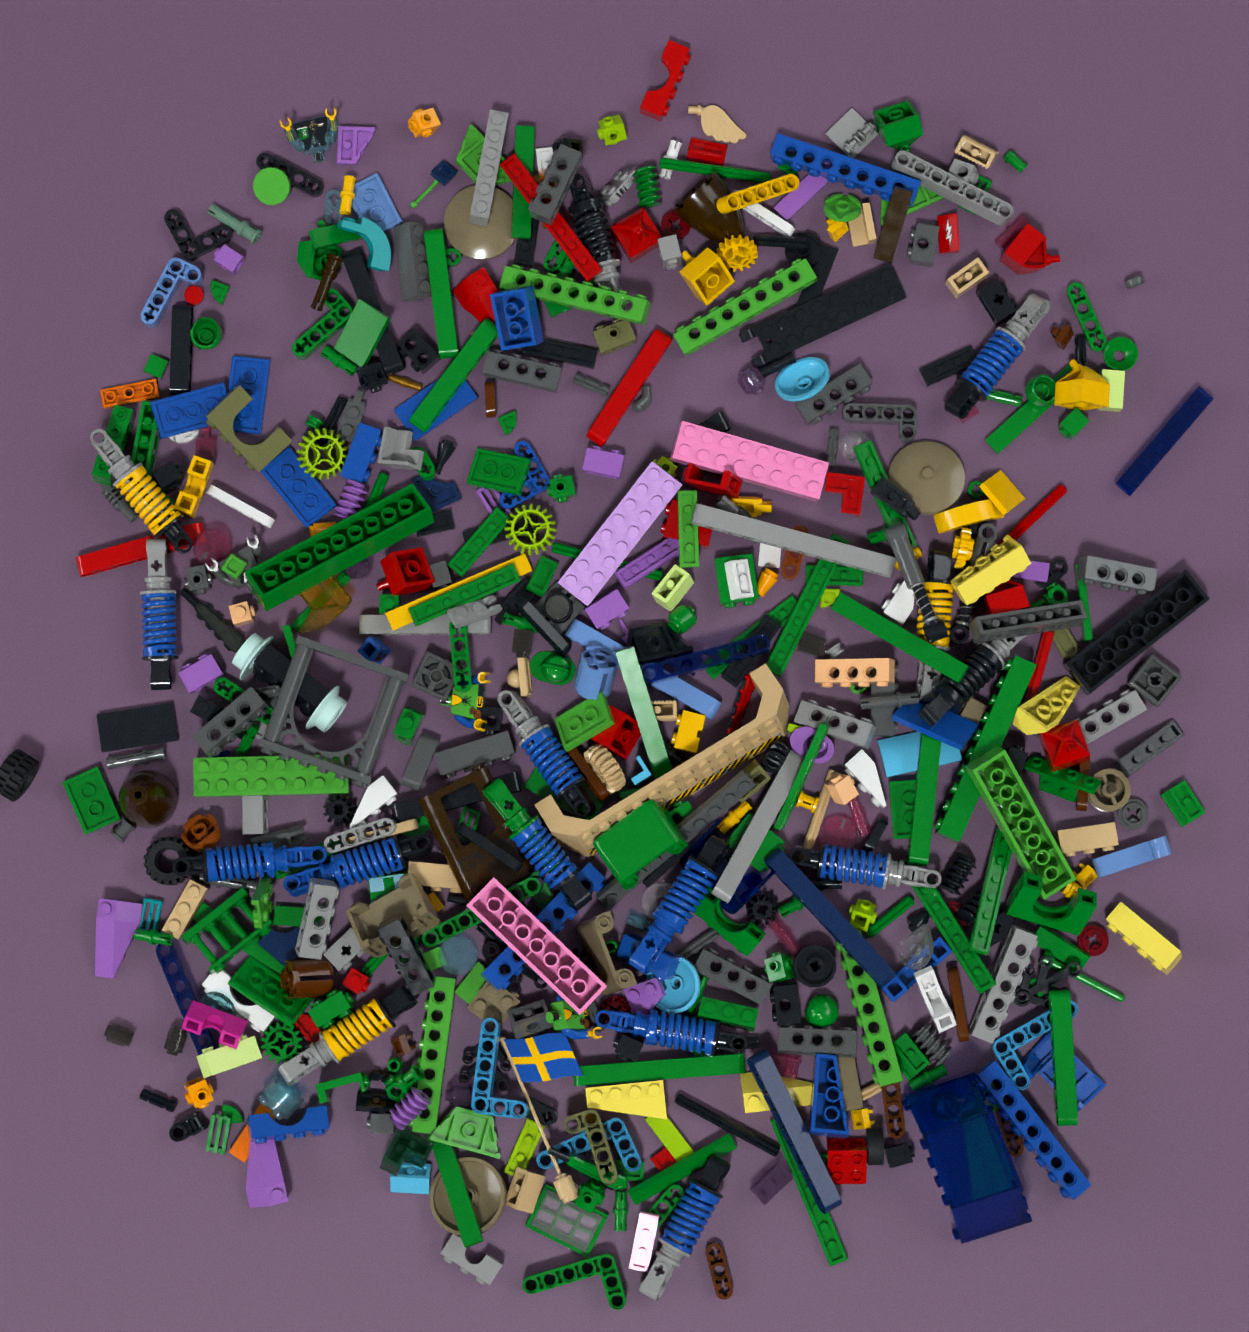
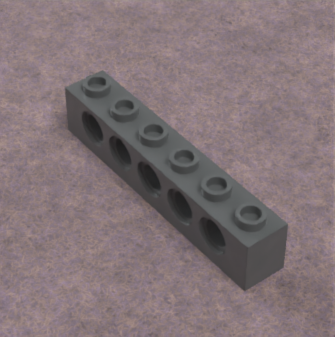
M1082 600L978 616L971 622L969 629L975 644L1079 627L1085 621L1087 615Z

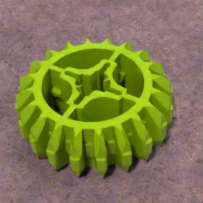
M315 428V435L312 431H308L310 438L302 436L305 443H298L302 450L298 449L296 453L302 456L297 457V461L303 460L299 467H306L304 470L305 474L311 471L310 477L314 478L317 474V478L321 480L324 474L325 479H329V472L332 476H336L335 469L340 472L342 471L339 465H344L345 461H342V457H347V454H343L347 447H341L345 441L343 439L338 441L340 435L335 434L333 436L334 430H329L327 433V429L322 428L320 433V430ZM320 438H327L330 440L323 446H319L314 443L315 440ZM333 445L336 449L335 460L331 457V450L333 449ZM309 447L314 453L311 462L308 458ZM319 450L324 451V455L326 458L319 457L321 455L319 453ZM322 461H325L326 463L330 464V466L325 469L315 468V466L317 464H320Z
M533 504L529 505V510H526V506L522 505V512L515 508L517 515L509 514L513 521L506 520V523L511 525V527H505V531L511 532L505 535L506 539L513 538L509 541V545L516 543L514 550L517 551L521 547V554H524L525 549H527L529 556L532 555V550L534 549L536 555H538V548L540 547L545 552L544 544L552 545L548 539L555 540V536L550 533H555L556 528H550V526L556 523L555 521H548L552 518V514L545 516L547 513L546 508L539 512L540 505L536 506V510H533ZM529 515L540 517L544 523H533ZM524 517L525 525L515 531L516 523L520 518ZM527 521H529L532 528H536V530H533L534 538H532L529 531H525V529H528ZM547 528L544 538L537 543L536 534L542 531V529ZM527 536L532 544H524L517 537Z

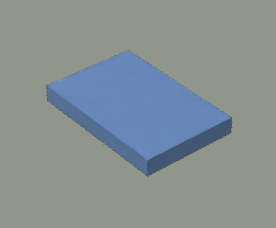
M378 173L355 183V199L352 200V207L358 218L364 217L373 221L384 233L395 226L403 224Z

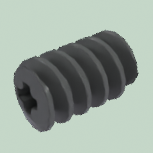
M927 1023L920 1027L911 1037L917 1036L915 1043L922 1042L920 1049L928 1048L925 1054H933L930 1060L937 1059L938 1061L935 1065L937 1067L951 1055L952 1047L945 1048L947 1041L940 1042L942 1036H935L937 1030H929L932 1024Z

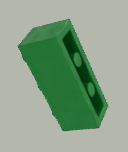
M701 997L696 1020L702 1018L704 1021L707 1019L710 1021L718 1020L720 1025L754 1032L759 1009Z

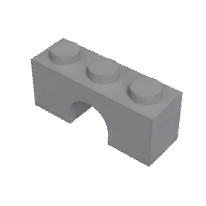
M452 1234L440 1253L444 1255L442 1259L450 1264H453V1262L460 1266L459 1270L467 1275L472 1273L476 1276L475 1280L485 1286L486 1283L490 1285L503 1263L488 1253L480 1262H471L466 1256L467 1248L464 1247L461 1236Z

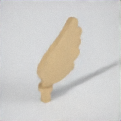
M701 105L688 106V114L701 116V126L706 136H712L717 142L723 141L736 144L739 139H746V133L721 108L715 105L701 107Z

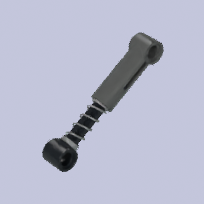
M900 523L884 529L887 542L893 550L907 588L913 590V597H916L917 600L916 605L920 607L919 612L922 613V620L924 621L923 631L928 643L948 637L945 624L942 619H938V616L934 614L935 610L932 609V602L928 599L929 594H926L924 589L925 586L923 585L926 581L909 542L905 525Z
M986 523L978 529L969 566L974 567L976 565L975 562L980 556L983 543H986L983 556L991 553L990 548L994 546L998 533L997 528L993 524ZM989 528L993 533L992 537L985 538L982 535L983 529ZM962 602L961 607H959L958 619L953 624L949 635L950 640L956 645L964 644L969 639V620L972 616V609L975 608L973 606L974 603L966 605ZM956 630L964 632L965 637L963 640L955 638L954 633Z

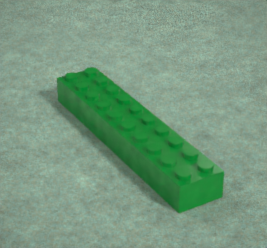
M412 483L245 571L248 585L265 611H268L434 523L432 510Z
M1016 655L1006 661L1005 668L1002 670L1005 674L998 679L995 686L998 690L996 694L991 695L987 704L990 707L989 711H986L980 720L982 727L976 730L972 741L975 743L973 747L968 748L964 757L967 761L958 770V782L955 781L949 791V794H952L950 800L945 801L941 810L944 814L935 823L936 835L954 843L960 842L980 796L965 766L994 747L1002 746L1037 664Z

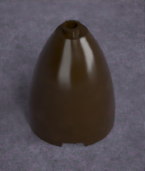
M715 171L709 174V179L703 178L683 196L681 205L677 203L672 209L693 230L718 244L725 243V238L730 240L731 235H734L735 238L741 235L743 239L746 236L740 210L722 214L717 209L718 199L731 194V192Z
M153 770L139 771L129 776L123 782L118 796L120 809L124 816L133 824L144 828H155L171 819L178 804V792L172 780L166 775Z

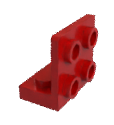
M826 1138L827 1171L833 1183L865 1184L867 1171L865 1138Z

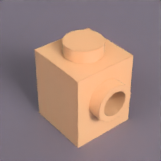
M248 601L229 606L234 626L238 627L255 622L253 618L256 616L255 609Z
M836 773L825 783L832 799L837 804L845 805L859 795L854 786L855 782L849 775Z

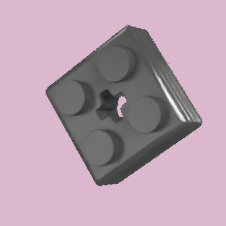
M1151 654L1127 685L1136 690L1138 694L1152 705L1159 707L1182 677L1154 654ZM1156 676L1159 684L1152 685L1150 677L1154 678Z

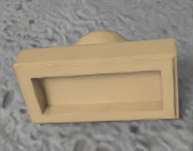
M524 657L517 658L518 669L511 670L508 673L507 683L513 688L520 687L522 697H532L529 659Z

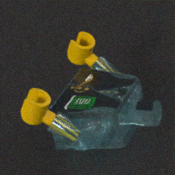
M335 106L334 113L332 114L328 112V107H326V116L293 124L287 116L289 122L286 125L282 124L281 119L279 120L281 127L285 129L284 132L288 142L298 152H303L305 156L312 155L313 161L316 164L325 161L323 152L331 150V145L334 144L338 134L337 118L335 117L337 108Z

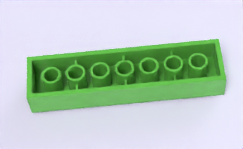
M996 746L966 765V770L1023 872L1042 876V891L1039 897L1045 900L1075 881V875L1005 749Z
M346 754L344 756V763L350 767V756ZM279 756L193 758L194 797L350 794V778H346V781L336 778V773L328 771L327 774L316 771V766L310 765L307 768L299 765V760L291 758V761L279 758ZM334 756L332 761H337L339 766H341L340 758Z

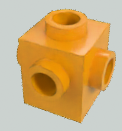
M434 108L427 110L418 109L412 113L411 118L408 120L409 129L413 132L415 138L423 136V138L429 137L441 125Z
M202 1076L184 1083L187 1092L184 1096L189 1105L191 1104L195 1108L201 1109L207 1107L209 1102L213 1101V1088L210 1083L207 1084Z

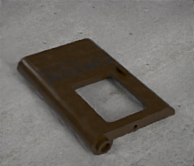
M482 764L471 768L473 772L417 799L467 904L493 877L505 887L535 872V865L529 863L531 858L526 859V853H521L520 851L523 846L518 848L516 843L509 839L512 833L511 829L504 825L506 822L483 794L482 790L494 780L487 765L483 766ZM473 782L496 827L495 831L483 837L521 862L523 866L517 873L473 842L463 846L441 803V797Z

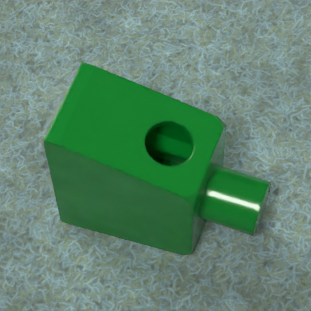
M410 706L405 707L394 729L393 739L411 747L426 713Z

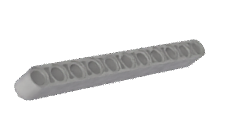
M701 504L695 505L691 520L692 524L888 578H892L896 564V558Z

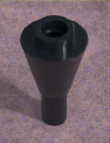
M443 439V442L438 441L437 463L435 465L436 474L438 475L441 474L444 464L456 449L453 447V442Z
M926 909L907 921L909 924L908 929L914 934H922L930 919Z

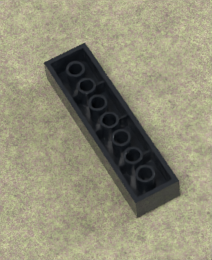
M1185 569L1064 664L1063 667L1075 682L1081 686L1080 688L1083 692L1089 695L1210 600V598Z

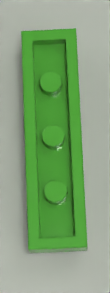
M677 491L679 568H699L698 526L691 523L695 505L697 504V491Z

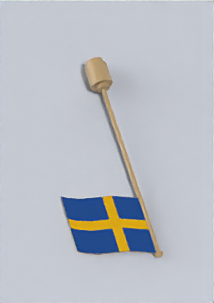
M548 1033L526 1039H506V1037L502 1036L499 1042H502L546 1148L549 1150V1142L523 1083L545 1082L567 1076H584L567 1037L562 1033ZM550 1155L558 1173L553 1184L560 1200H563V1203L566 1204L577 1199L578 1190L572 1176H567L566 1173L562 1174L555 1157Z

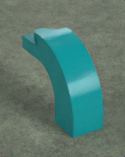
M364 217L358 218L357 223H355L356 220L351 218L338 221L337 229L358 234L366 241L369 248L366 268L380 272L389 271L391 262L390 244L385 233L377 224Z

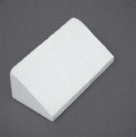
M748 559L726 562L724 565L730 599L738 600L754 597Z

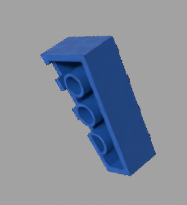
M817 1053L814 1057L809 1134L848 1138L850 1134L840 1084L836 1055Z

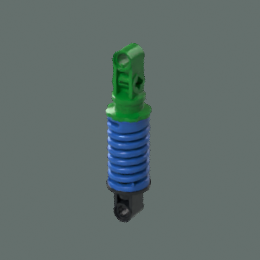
M497 778L482 790L483 794L506 821L504 825L508 826L512 831L509 839L514 841L518 848L523 846L520 851L521 853H526V859L533 857L529 863L531 865L536 864L534 866L535 871L542 869L539 872L540 877L549 873L544 878V882L549 884L550 892L559 889L575 911L580 910L592 900L591 894L575 876L580 870L579 867L569 861L570 857L565 856V851L560 850L561 846L559 844H555L556 839L551 838L552 834L550 832L546 833L547 828L541 825L542 821L539 819V816H529L527 808H522L501 779ZM510 803L511 806L506 810L504 806Z

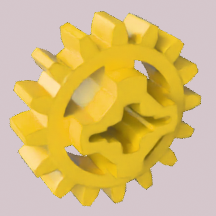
M731 235L730 240L725 238V243H719V248L716 249L717 255L721 258L728 270L733 268V272L738 268L740 271H743V267L749 269L750 263L755 264V259L758 258L757 245L754 244V240L749 241L748 236L743 239L741 235L738 238Z
M962 527L960 536H955L952 548V558H955L954 568L963 570L966 561H970L975 540L970 539L971 529Z

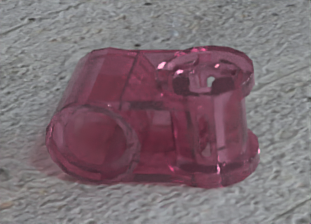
M770 1054L771 1058H776L778 1062L776 1068L781 1076L798 1079L797 1071L802 1060Z

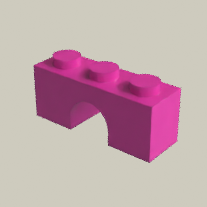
M193 1000L185 1015L182 1029L201 1035L205 1028H214L220 1033L218 1043L237 1050L248 1021Z

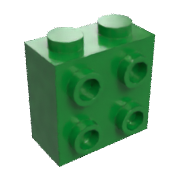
M336 989L327 995V1000H318L310 1005L311 1009L308 1013L317 1028L323 1027L327 1029L336 1023L334 1019L338 1017L343 1019L352 1012L351 1009L354 1008L352 1003L355 1000L350 992Z

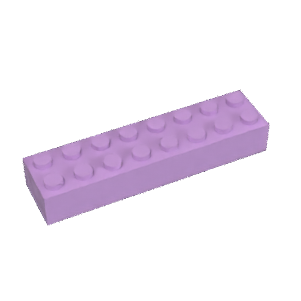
M652 461L558 581V584L589 606L683 484Z

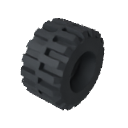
M20 749L13 751L0 767V794L12 802L18 800L34 780L38 772L39 761Z
M161 837L157 841H153L151 846L147 847V853L143 858L145 859L143 864L146 867L147 875L153 881L168 886L177 885L184 882L186 878H189V876H177L174 872H164L159 866V857L166 850L176 851L179 858L193 857V851L190 850L184 841L175 837ZM180 862L176 870L178 872H185L187 865L184 862Z

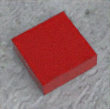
M666 1147L650 1158L660 1172L677 1163Z

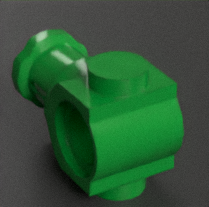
M1055 582L1046 587L1047 592L1042 594L1041 599L1034 603L1030 602L1029 605L1030 608H1035L1043 604L1047 606L1066 603L1069 601L1067 591ZM1054 592L1062 594L1061 601H1056L1053 598Z
M412 1065L405 1074L396 1073L389 1075L383 1082L386 1085L385 1090L388 1097L397 1102H400L402 1097L407 1099L406 1093L413 1088L414 1083L424 1079V1074L417 1065Z

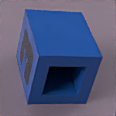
M371 636L357 650L365 659L381 664L391 652L380 638Z

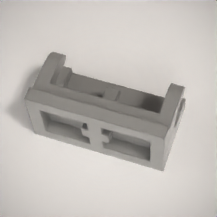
M242 796L243 835H264L269 833V796Z

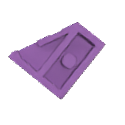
M338 126L337 164L357 166L375 133V127Z
M656 978L623 989L631 1012L636 1015L637 1011H641L642 1014H648L666 995L661 980Z

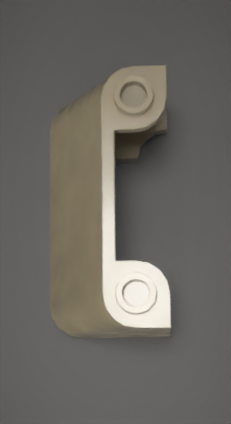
M413 873L402 875L398 881L399 888L367 905L366 903L356 902L349 909L345 910L361 949L375 958L388 954L385 942L381 941L377 934L380 922L401 913L414 939L440 923L437 912ZM398 936L392 937L394 941H401V938Z
M610 911L585 920L577 927V934L584 953L589 955L590 960L594 961L592 963L595 967L593 973L607 986L601 992L604 995H609L637 984L633 973L629 969L615 971L602 935L607 934L613 928L614 920Z

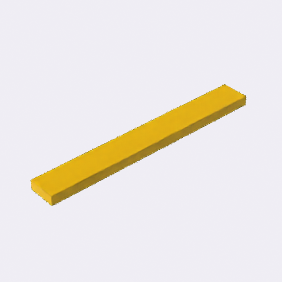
M526 554L517 556L386 612L385 616L391 630H396L413 622L408 611L409 608L509 564H514L519 577L531 572L532 569Z

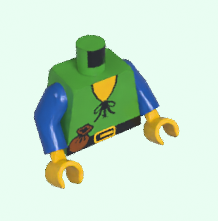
M480 672L478 675H472V686L466 693L458 692L455 686H453L452 695H449L446 702H440L442 706H451V714L454 715V719L466 728L485 732V729L481 728L482 723H487V721L481 719L485 685L481 683L489 684L491 682L485 680V676L490 674L489 672ZM463 679L457 685H460L462 689H465V686L469 683L465 682V679Z
M559 994L556 996V1001L550 1003L551 1011L546 1013V1020L548 1023H553L556 1031H561L563 1035L573 1040L588 1039V1037L597 1040L603 1037L595 1035V1030H602L601 1027H595L588 1031L591 1028L587 1008L579 1015Z

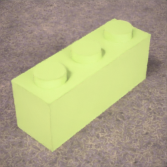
M247 1035L242 1037L237 1050L219 1044L220 1048L214 1050L212 1046L203 1049V1054L196 1056L203 1078L262 1058L255 1036L248 1038Z

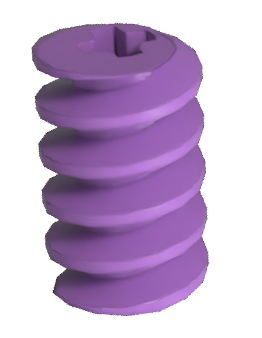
M350 479L347 482L351 486H344L348 493H341V497L344 500H338V504L341 507L336 506L334 508L338 514L333 513V515L343 520L357 513L355 508H362L358 501H365L361 494H368L364 489V485Z
M415 1087L411 1089L413 1095L409 1092L406 1093L408 1100L403 1097L400 1099L403 1105L396 1103L395 1107L397 1110L390 1108V1113L392 1114L390 1119L401 1130H404L406 1125L411 1123V1120H415L417 1115H420L422 1110H425L432 1103L423 1091Z

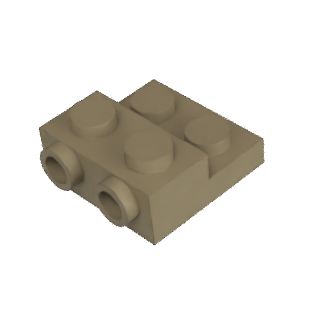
M486 982L467 1008L483 1021L486 1018L498 1019L502 1026L508 1018L507 1011L515 1009L521 1002L518 999L520 995L518 993L513 994L507 989L502 990L501 988L497 992ZM493 1021L488 1022V1025L495 1030V1023Z

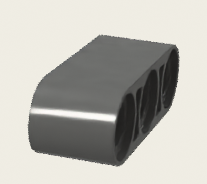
M424 733L420 735L401 780V785L416 791L420 790L433 760L434 753H436L439 739Z

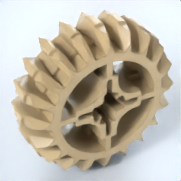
M596 744L584 752V759L603 783L608 793L618 792L625 786V775L619 763H617L607 748Z

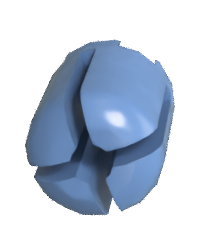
M601 645L587 646L586 650L582 652L574 682L575 690H577L581 697L597 700L600 691L606 695V698L611 694L619 664L616 653L603 650Z

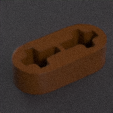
M485 382L487 418L496 417L494 382Z

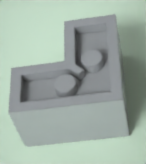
M385 426L377 463L391 469L421 471L424 452L421 450H410L413 432L396 430Z

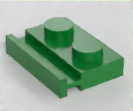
M1185 780L1160 795L1181 828L1206 813Z
M907 1032L893 1042L899 1068L908 1080H911L931 1063Z

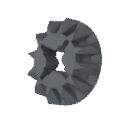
M1130 799L1122 808L1118 809V819L1121 825L1129 830L1140 829L1148 821V809L1140 800ZM1128 809L1131 811L1139 809L1136 814V820L1134 818L1127 820L1130 815Z

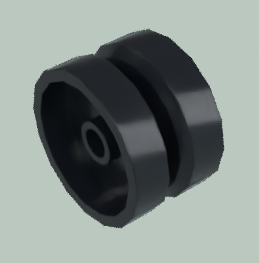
M809 945L802 948L793 960V971L796 979L807 987H821L828 984L836 972V961L833 954L827 948L820 945ZM812 963L818 965L816 970H812L810 967Z

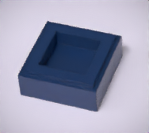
M442 161L431 171L430 175L445 187L457 175V171L445 161Z

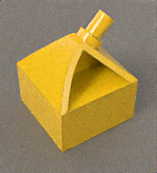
M708 247L696 258L692 257L686 250L681 254L682 258L686 261V266L679 273L694 296L706 306L735 282L721 258Z
M1075 359L1071 360L1069 365L1072 367V371L1055 383L1054 405L1069 409L1077 408L1079 411L1109 407L1110 384L1094 370L1078 364Z

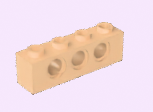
M890 658L815 660V683L821 684V687L832 688L833 684H840V687H851V684H858V687H870L872 683H877L878 687H888V683H895V660ZM857 668L858 675L853 678L852 671ZM875 668L877 673L871 678L870 672ZM836 669H839V676L837 678H834V671Z

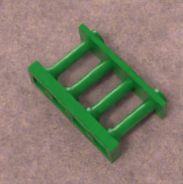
M243 887L182 935V941L187 946L190 943L195 944L212 964L209 967L211 975L215 972L217 974L226 967L225 964L260 936L265 937L271 932L272 921L269 919L268 922L264 923L263 928H258L248 935L231 915V911L234 908H241L254 923L253 910L246 903L248 893ZM221 919L226 920L243 940L234 948L216 928V923ZM205 931L210 932L227 952L219 960L201 940L200 935Z

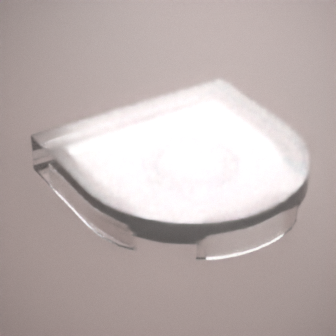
M923 924L897 943L903 965L912 970L922 969L932 957L934 944L930 928L926 924Z

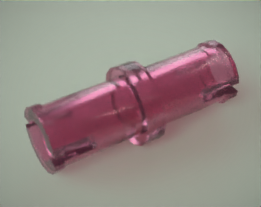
M1021 215L1011 226L1006 227V231L994 241L995 244L1003 250L1018 236L1027 223L1030 224L1028 219Z
M855 797L848 802V806L853 816L851 817L852 822H855L859 836L863 837L871 834L865 818L867 815L865 812L863 813L859 798Z
M778 919L768 925L779 939L778 942L785 946L791 956H794L802 949L791 937V932H787Z

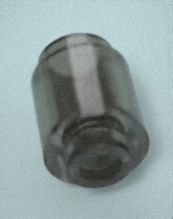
M112 1023L111 1026H107L104 1036L107 1037L106 1041L129 1047L134 1032L130 1031V1028Z
M174 1026L171 1027L164 1045V1049H167V1054L178 1056V1053H183L187 1039L186 1030Z

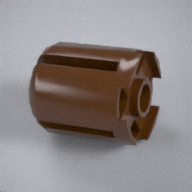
M306 959L285 960L283 962L286 963L285 971H281L280 981L281 989H285L288 995L285 998L326 997L332 992L335 979L300 981V977L334 975V969L328 960Z

